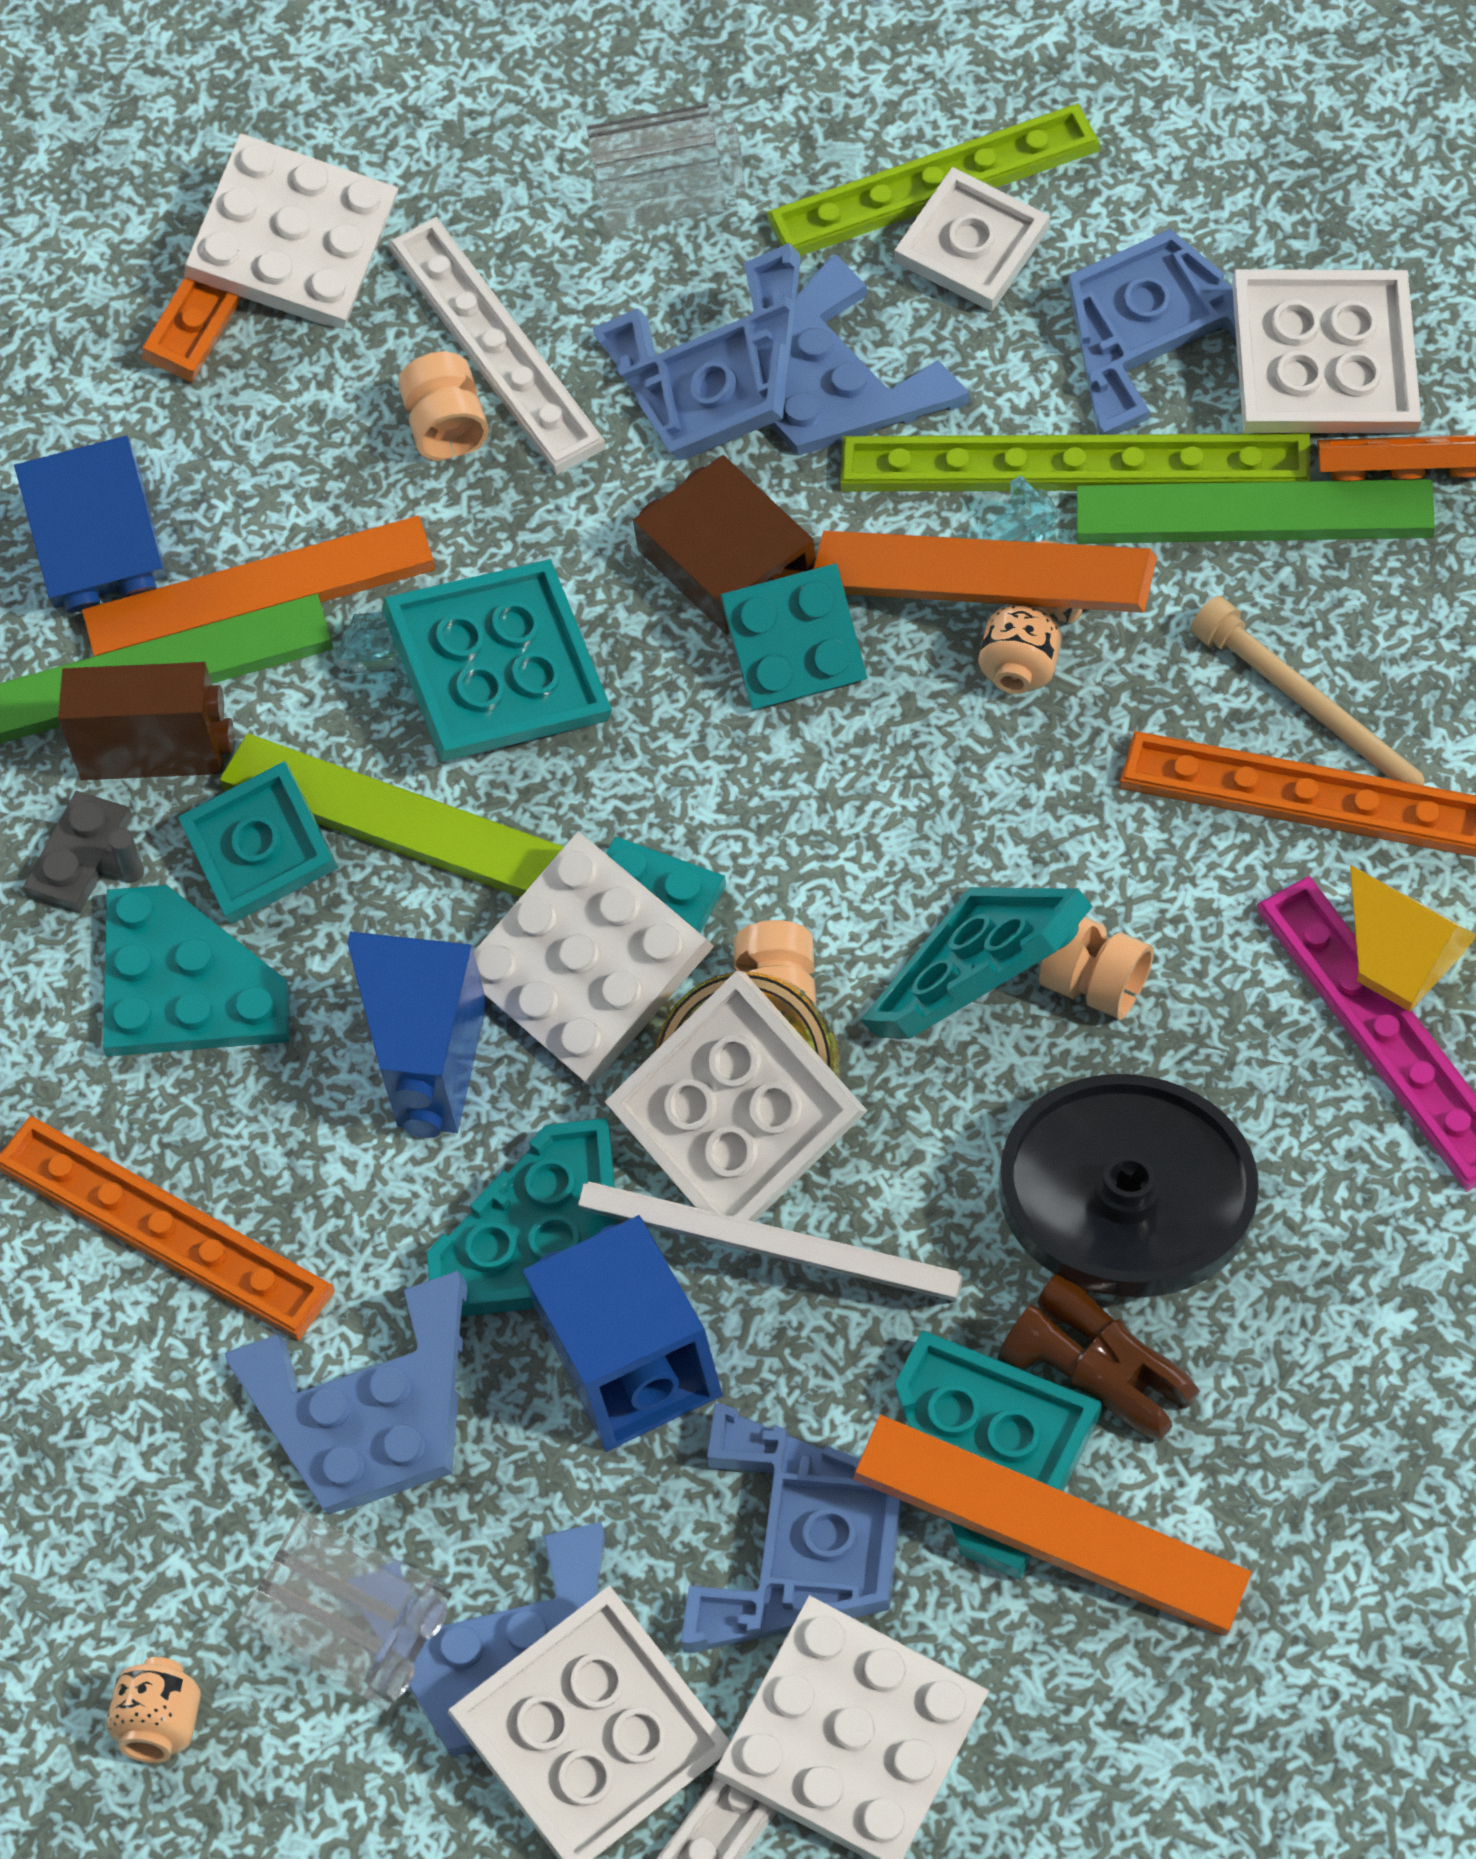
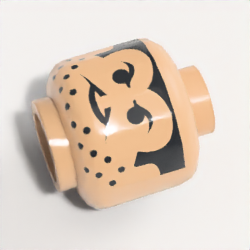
M1009 605L998 609L988 618L978 657L982 673L1000 690L1010 694H1022L1042 688L1051 681L1056 668L1062 641L1060 627L1041 606Z
M151 1657L146 1659L144 1664L130 1666L118 1675L107 1717V1731L113 1740L118 1743V1749L125 1756L140 1762L161 1763L166 1762L170 1759L171 1755L180 1753L190 1745L200 1705L201 1690L193 1678L183 1673L184 1669L178 1662L164 1657Z

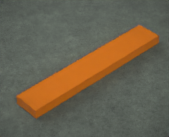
M420 515L82 609L93 655L98 656L317 593L321 603L435 571L436 569Z
M823 530L814 569L837 563L844 592L848 595L1145 613L1157 556L1150 548Z
M1134 731L1120 779V789L1476 857V795Z
M31 1115L0 1153L1 1173L297 1341L302 1338L335 1293L333 1285Z
M881 1414L877 1419L852 1479L1223 1636H1227L1252 1573L1248 1569Z

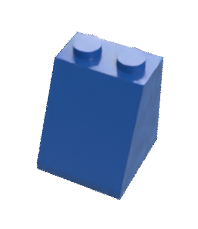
M128 435L14 464L48 598L54 608L65 605L67 613L82 612V609L100 605L99 596L122 591L123 598L157 589L155 582L167 579L139 461Z
M350 931L347 944L380 1072L397 1126L403 1127L408 1133L421 1138L437 1137L440 1131L458 1133L487 1006L472 944Z
M640 1215L621 1224L609 1225L600 1230L595 1236L566 1250L552 1252L541 1258L538 1263L522 1270L533 1306L606 1452L723 1396L705 1328Z

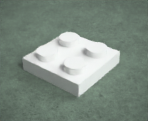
M952 167L895 248L894 262L993 312L1049 230L1050 215Z

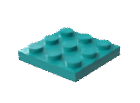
M551 559L384 598L382 612L441 762L609 720L612 708Z

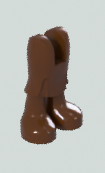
M1056 1274L1046 1284L1039 1296L1037 1307L1031 1304L1025 1309L1007 1335L997 1356L998 1361L1023 1371L1038 1361L1056 1368L1071 1379V1387L1090 1394L1132 1430L1157 1441H1161L1172 1428V1421L1159 1405L1142 1393L1147 1386H1150L1182 1409L1188 1408L1200 1393L1199 1388L1183 1369L1137 1339L1122 1319L1114 1320L1091 1298L1089 1290L1077 1286L1059 1274ZM1055 1323L1066 1324L1091 1340L1092 1343L1085 1350Z

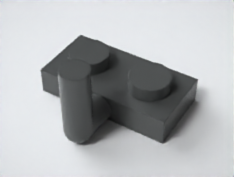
M76 790L23 886L26 896L81 913L102 873L128 882L140 880L144 874V866L132 833L126 829L132 818L130 808Z

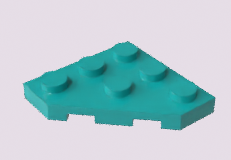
M168 885L107 890L103 1050L106 1057L289 1042L290 988L283 976Z
M969 887L860 1020L870 1032L878 1037L911 1039L1069 944L1079 931L1078 924L1093 906L1079 888Z
M608 1118L545 1125L529 1142L530 1149L508 1173L503 1170L470 1205L471 1213L449 1236L444 1233L427 1251L429 1281L458 1271L465 1278L467 1300L462 1302L461 1317L534 1309L522 1270L538 1263L541 1258L552 1252L566 1250L595 1236L600 1230L609 1225L619 1224L618 1219L585 1212L578 1206L583 1184H587L588 1181L616 1188L611 1129Z
M924 1330L921 1331L895 1382L896 1397L909 1427L1063 1492L1102 1414V1405L1098 1400ZM946 1520L961 1556L1021 1580L1032 1558L1031 1555Z

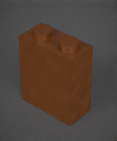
M721 455L706 467L694 470L683 484L662 499H656L648 503L640 514L633 519L638 551L726 635L730 631L720 594L814 569L816 557L813 538L724 455Z
M206 662L62 668L58 721L81 780L222 774L223 754H233L234 726L231 718H224L223 690L221 685L212 684Z

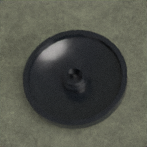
M1108 1074L1086 1077L1069 1082L1043 1095L1013 1125L1003 1148L999 1173V1197L1005 1220L1011 1232L1026 1252L1053 1274H1059L1079 1287L1120 1297H1153L1171 1294L1202 1283L1218 1273L1237 1255L1244 1245L1253 1224L1259 1192L1258 1172L1252 1151L1243 1134L1224 1112L1204 1097L1183 1086L1154 1077L1134 1074Z

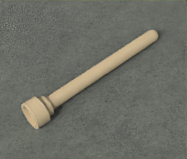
M1216 596L1200 609L1191 624L1190 632L1206 646L1213 648L1216 645L1222 651L1228 648L1390 779L1424 786V776L1417 768L1245 631L1246 624L1240 619V610L1224 597Z

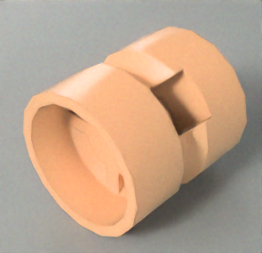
M446 351L433 352L418 357L405 366L399 374L398 387L404 407L410 413L409 424L419 453L429 460L441 461L454 457V454L456 457L478 450L487 440L489 427L477 396V389L467 360L456 353Z
M1084 917L1078 924L1079 931L1075 938L1069 944L1042 960L1039 984L1072 1000L1084 994L1086 996V1004L1089 1007L1122 1020L1127 1016L1137 999L1125 993L1124 989L1139 995L1151 970L1154 948L1150 944L1122 932L1113 935L1111 938L1107 937V930L1103 924Z
M783 920L761 921L750 924L738 931L733 939L735 972L741 971L747 975L765 977L785 985L797 993L809 1005L817 1017L815 980L809 975L815 972L812 933L802 925ZM762 991L779 1011L785 1010V1018L796 1031H802L807 1028L802 1018L791 1006L778 997Z

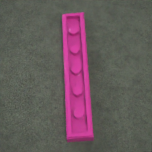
M1310 875L1257 904L1258 914L1464 1190L1468 1192L1475 1188L1476 1094L1412 1010L1409 1012L1357 982L1359 969L1356 936Z

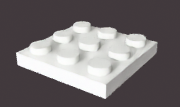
M240 133L186 261L184 277L322 325L345 329L396 202L399 187Z
M1235 269L1232 279L1243 433H1418L1422 421L1408 270Z
M578 831L476 948L474 955L484 994L584 1082L591 1086L610 1068L714 945Z
M736 971L605 1101L608 1107L696 1208L753 1222L867 1112L865 1107L749 976L741 971Z
M610 1585L457 1702L447 1712L558 1859H595L719 1761L731 1742Z
M809 1595L718 1764L713 1777L866 1859H904L990 1690Z

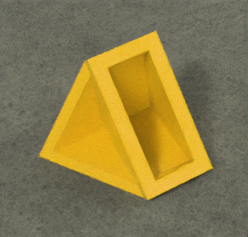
M1350 865L1359 969L1357 982L1410 1012L1464 954L1475 939L1476 934L1419 901Z

